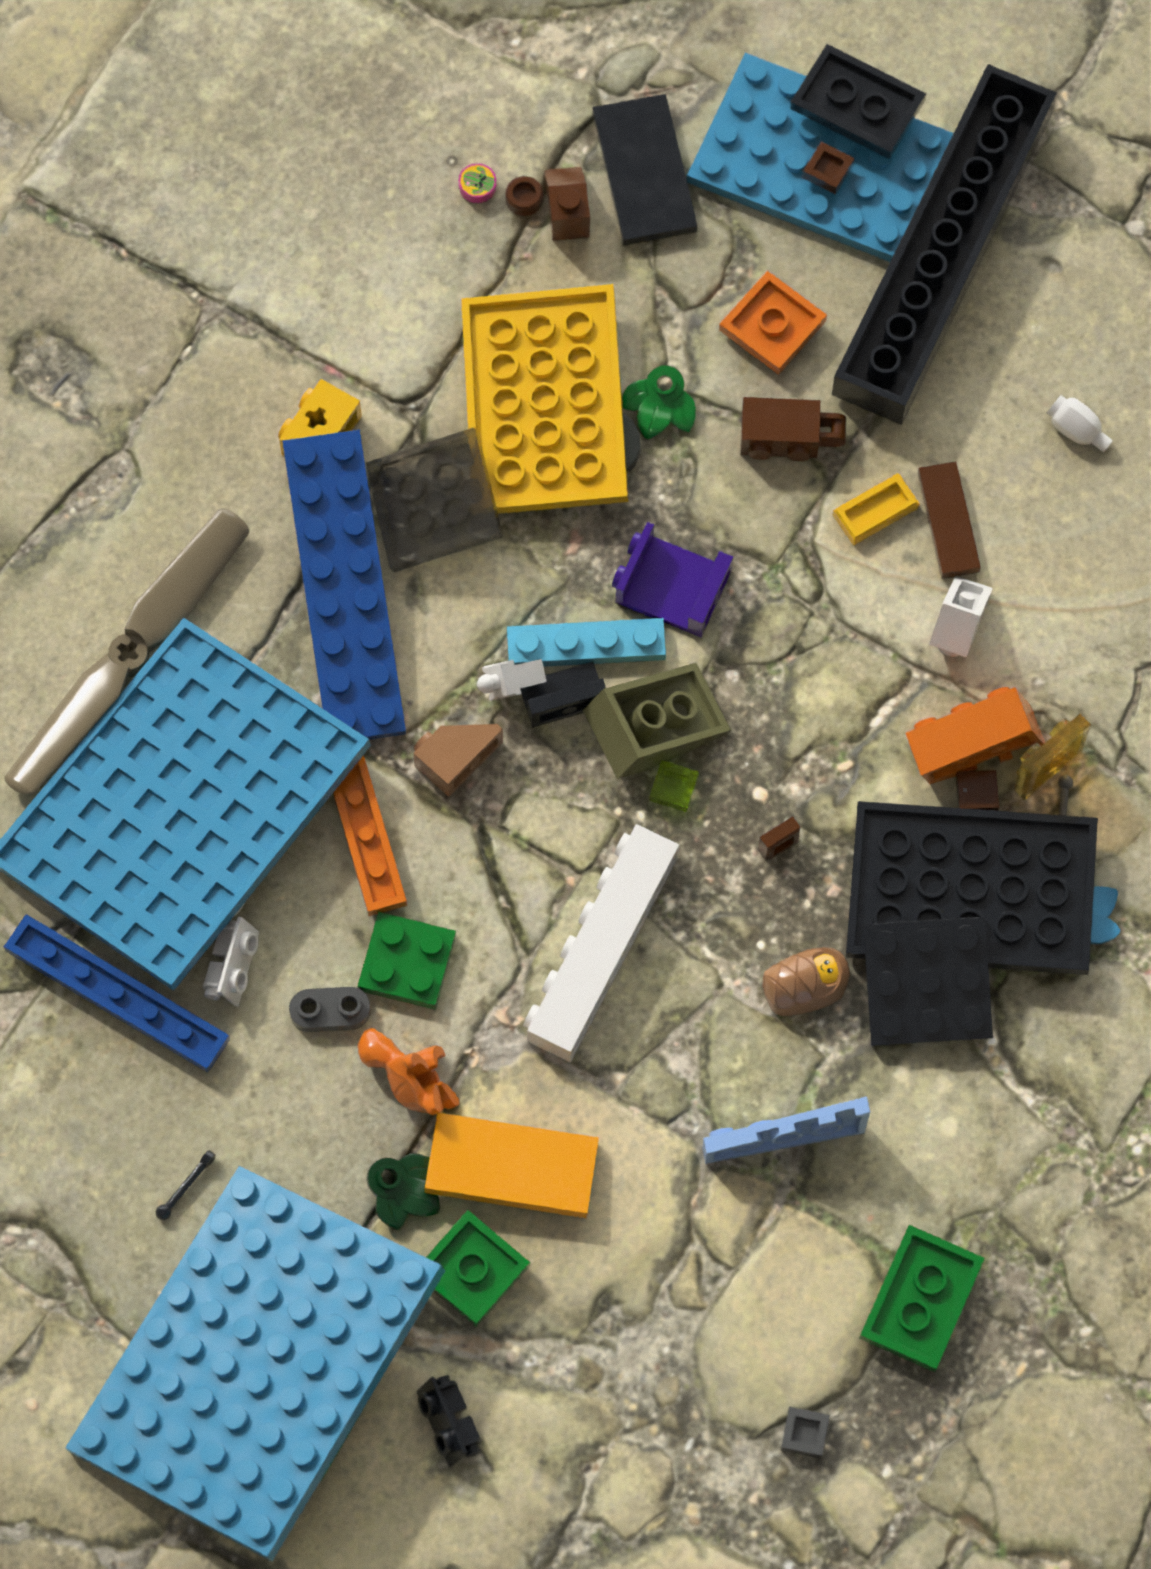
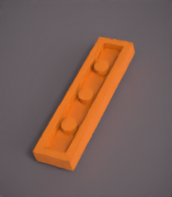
M362 756L333 792V796L368 916L378 914V912L383 913L407 906V900L364 756Z

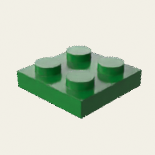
M378 912L357 988L365 993L436 1010L454 946L456 930Z
M469 1210L463 1214L426 1256V1258L440 1264L445 1270L434 1292L475 1327L483 1321L530 1267V1261Z

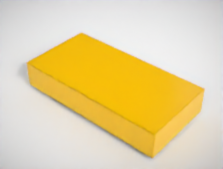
M897 473L834 509L833 517L854 546L917 510L920 503L900 474Z

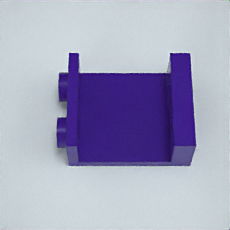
M647 522L642 534L635 532L627 551L631 555L627 566L620 565L614 576L612 587L616 588L615 603L652 618H663L664 623L702 638L732 573L734 557L719 551L715 561L695 554L654 537V524Z

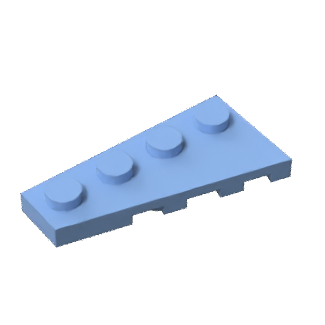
M867 1096L776 1120L758 1121L749 1127L733 1130V1128L714 1130L709 1133V1137L703 1138L702 1150L705 1164L864 1134L870 1115Z

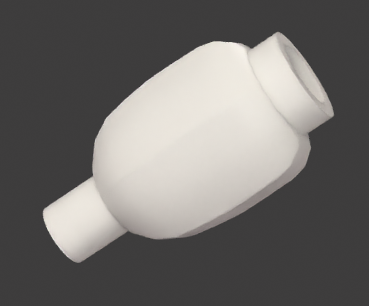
M1060 395L1047 411V414L1052 417L1053 426L1077 444L1087 445L1092 443L1104 453L1113 441L1101 432V422L1095 413L1078 399H1066Z

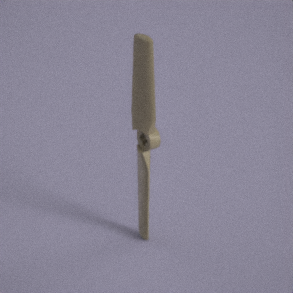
M218 509L135 602L125 626V634L117 636L111 642L108 653L81 674L7 772L4 779L10 788L23 795L34 794L117 700L127 678L136 676L149 660L148 653L162 644L180 621L189 616L249 535L250 530L247 524L238 515L227 509ZM134 648L137 659L132 660L128 658L123 662L121 651L130 652Z

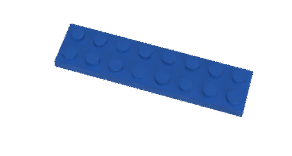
M360 429L283 440L322 709L369 740L405 735V721Z

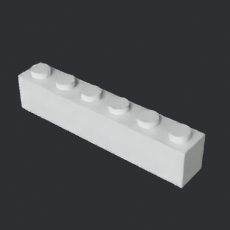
M637 824L631 835L624 833L614 853L619 858L613 869L606 867L596 887L601 892L595 903L588 901L578 921L583 926L577 937L570 935L560 955L565 960L558 972L551 970L542 988V992L546 993L540 1007L534 1004L524 1022V1027L528 1028L527 1042L570 1063L678 859L679 844Z

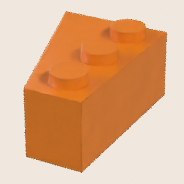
M1002 687L993 690L987 695V699L975 704L966 702L957 705L951 709V714L939 719L931 717L921 720L914 725L915 729L905 733L920 774L929 784L956 777L957 772L977 770V764L996 756L999 757L1000 763L1011 760L1013 758L1011 751L1033 745L1036 752L1047 749L1033 709L1016 687L1011 689L1009 687Z

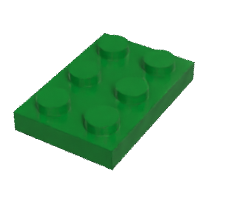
M909 1224L859 1339L936 1372L985 1258Z

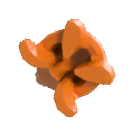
M374 1028L363 1032L358 1042V1053L362 1063L367 1067L386 1069L391 1090L400 1104L407 1109L430 1115H436L444 1108L452 1109L459 1105V1098L455 1092L443 1081H440L437 1072L434 1070L438 1067V1059L445 1057L442 1047L434 1045L416 1053L413 1052L405 1055L390 1038Z

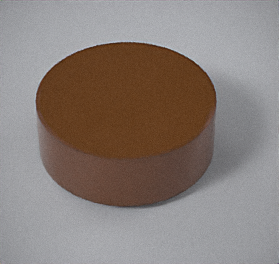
M520 176L511 180L505 191L507 207L510 211L520 216H529L536 213L543 204V188L541 184L529 176Z

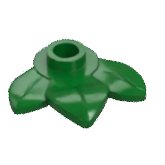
M662 365L654 368L647 376V379L632 382L622 395L623 409L638 411V426L642 435L647 440L659 435L669 426L670 422L684 432H690L694 425L696 417L695 402L684 391L683 376L672 366ZM661 378H669L672 381V387L669 390L663 391L658 388L657 384Z

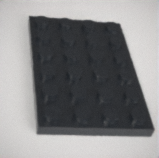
M858 801L846 958L866 959L863 924L985 917L988 968L1088 975L1098 818Z

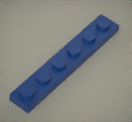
M27 914L4 945L5 952L209 1073L230 1041L229 1035Z

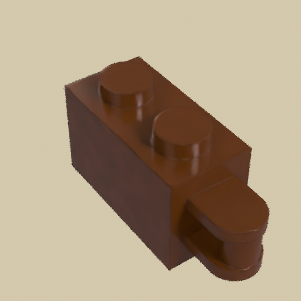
M743 397L740 455H748L756 460H766L771 458V456L787 457L789 460L797 462L817 458L819 447H840L846 444V416L840 413L820 412L821 400ZM820 427L831 428L830 432H820Z

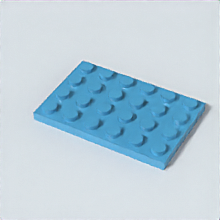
M745 52L687 174V183L890 262L953 133L914 118L893 155L888 159L791 110V100L806 76ZM821 142L855 158L854 166L836 195L802 178L803 170Z

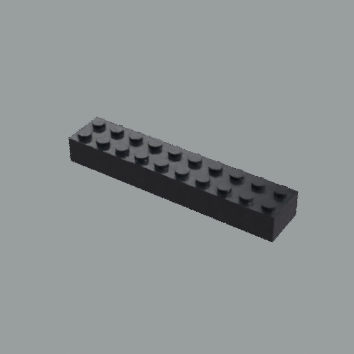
M987 64L834 375L832 396L900 425L903 424L1053 114L1057 92Z

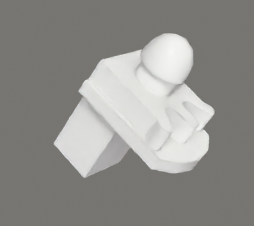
M542 659L518 665L514 664V660L483 666L482 671L486 674L478 679L477 688L483 693H490V701L520 695V688L547 682Z

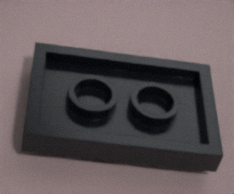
M826 44L791 100L790 109L890 159L924 104L926 93Z

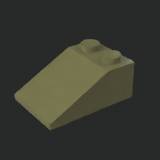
M697 663L605 688L583 710L617 779L649 770L722 737L731 731Z

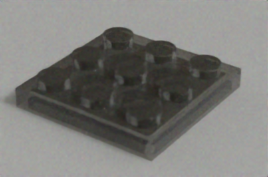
M474 427L365 463L389 568L393 572L503 538L479 433Z

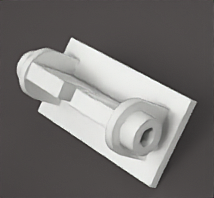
M238 917L237 921L231 920L217 937L212 954L216 957H224L223 963L210 961L202 986L205 989L204 996L206 998L220 1000V997L223 996L234 1006H239L241 995L247 987L248 970L252 956L258 948L259 931L242 917Z

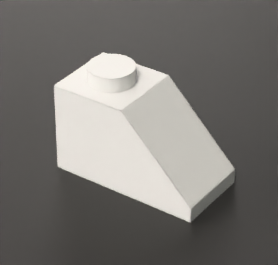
M955 576L943 601L929 645L937 647L941 653L948 656L956 657L960 655L967 657L993 588Z

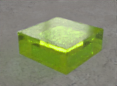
M661 760L649 801L687 812L698 781L699 771Z

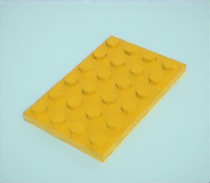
M614 284L461 298L472 510L474 516L629 502Z

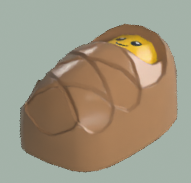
M831 947L808 949L792 955L764 972L762 988L771 1010L780 1016L799 1015L825 1008L842 998L850 978L849 964L841 952Z

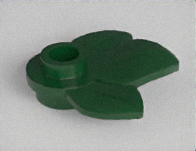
M411 1153L399 1161L393 1158H381L368 1169L367 1184L370 1191L376 1195L375 1211L380 1220L390 1228L398 1231L403 1226L407 1214L428 1217L440 1212L438 1195L424 1193L430 1157ZM383 1171H390L394 1175V1183L392 1185H388L382 1180Z

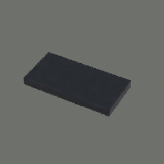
M666 94L592 107V115L623 246L697 232L698 225Z

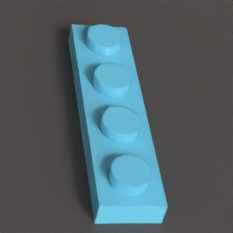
M663 618L507 626L508 660H514L515 665L542 659L543 667L582 665L589 662L604 664L666 660Z

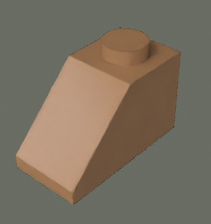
M498 724L440 726L433 734L430 732L424 734L414 746V767L450 797L503 743V729Z

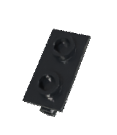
M449 1375L435 1379L434 1376L430 1377L417 1391L418 1405L423 1416L428 1418L434 1431L437 1450L445 1457L448 1466L452 1467L464 1455H466V1458H470L481 1453L480 1444L482 1440L471 1415L459 1420L455 1416L456 1413L467 1409L457 1382L451 1381Z

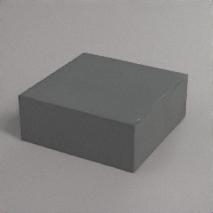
M789 1407L781 1450L821 1459L830 1415Z

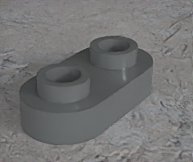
M356 987L304 989L296 993L289 1004L292 1023L298 1029L305 1032L355 1030L362 1027L368 1021L371 1012L367 995ZM347 1001H354L357 1004L356 1009L351 1012L345 1011L342 1006ZM306 1003H313L317 1006L316 1010L311 1014L304 1013L302 1007Z

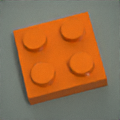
M767 270L719 324V331L779 375L827 320V314Z

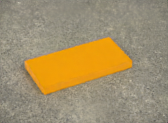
M438 1113L424 1193L587 1218L599 1138Z

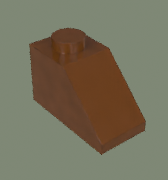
M582 166L544 170L552 241L589 238L590 211Z

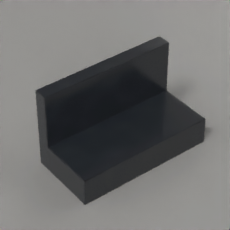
M589 662L545 675L547 682L520 688L531 726L534 728L584 713L583 710L606 686L603 678L599 679L594 662Z

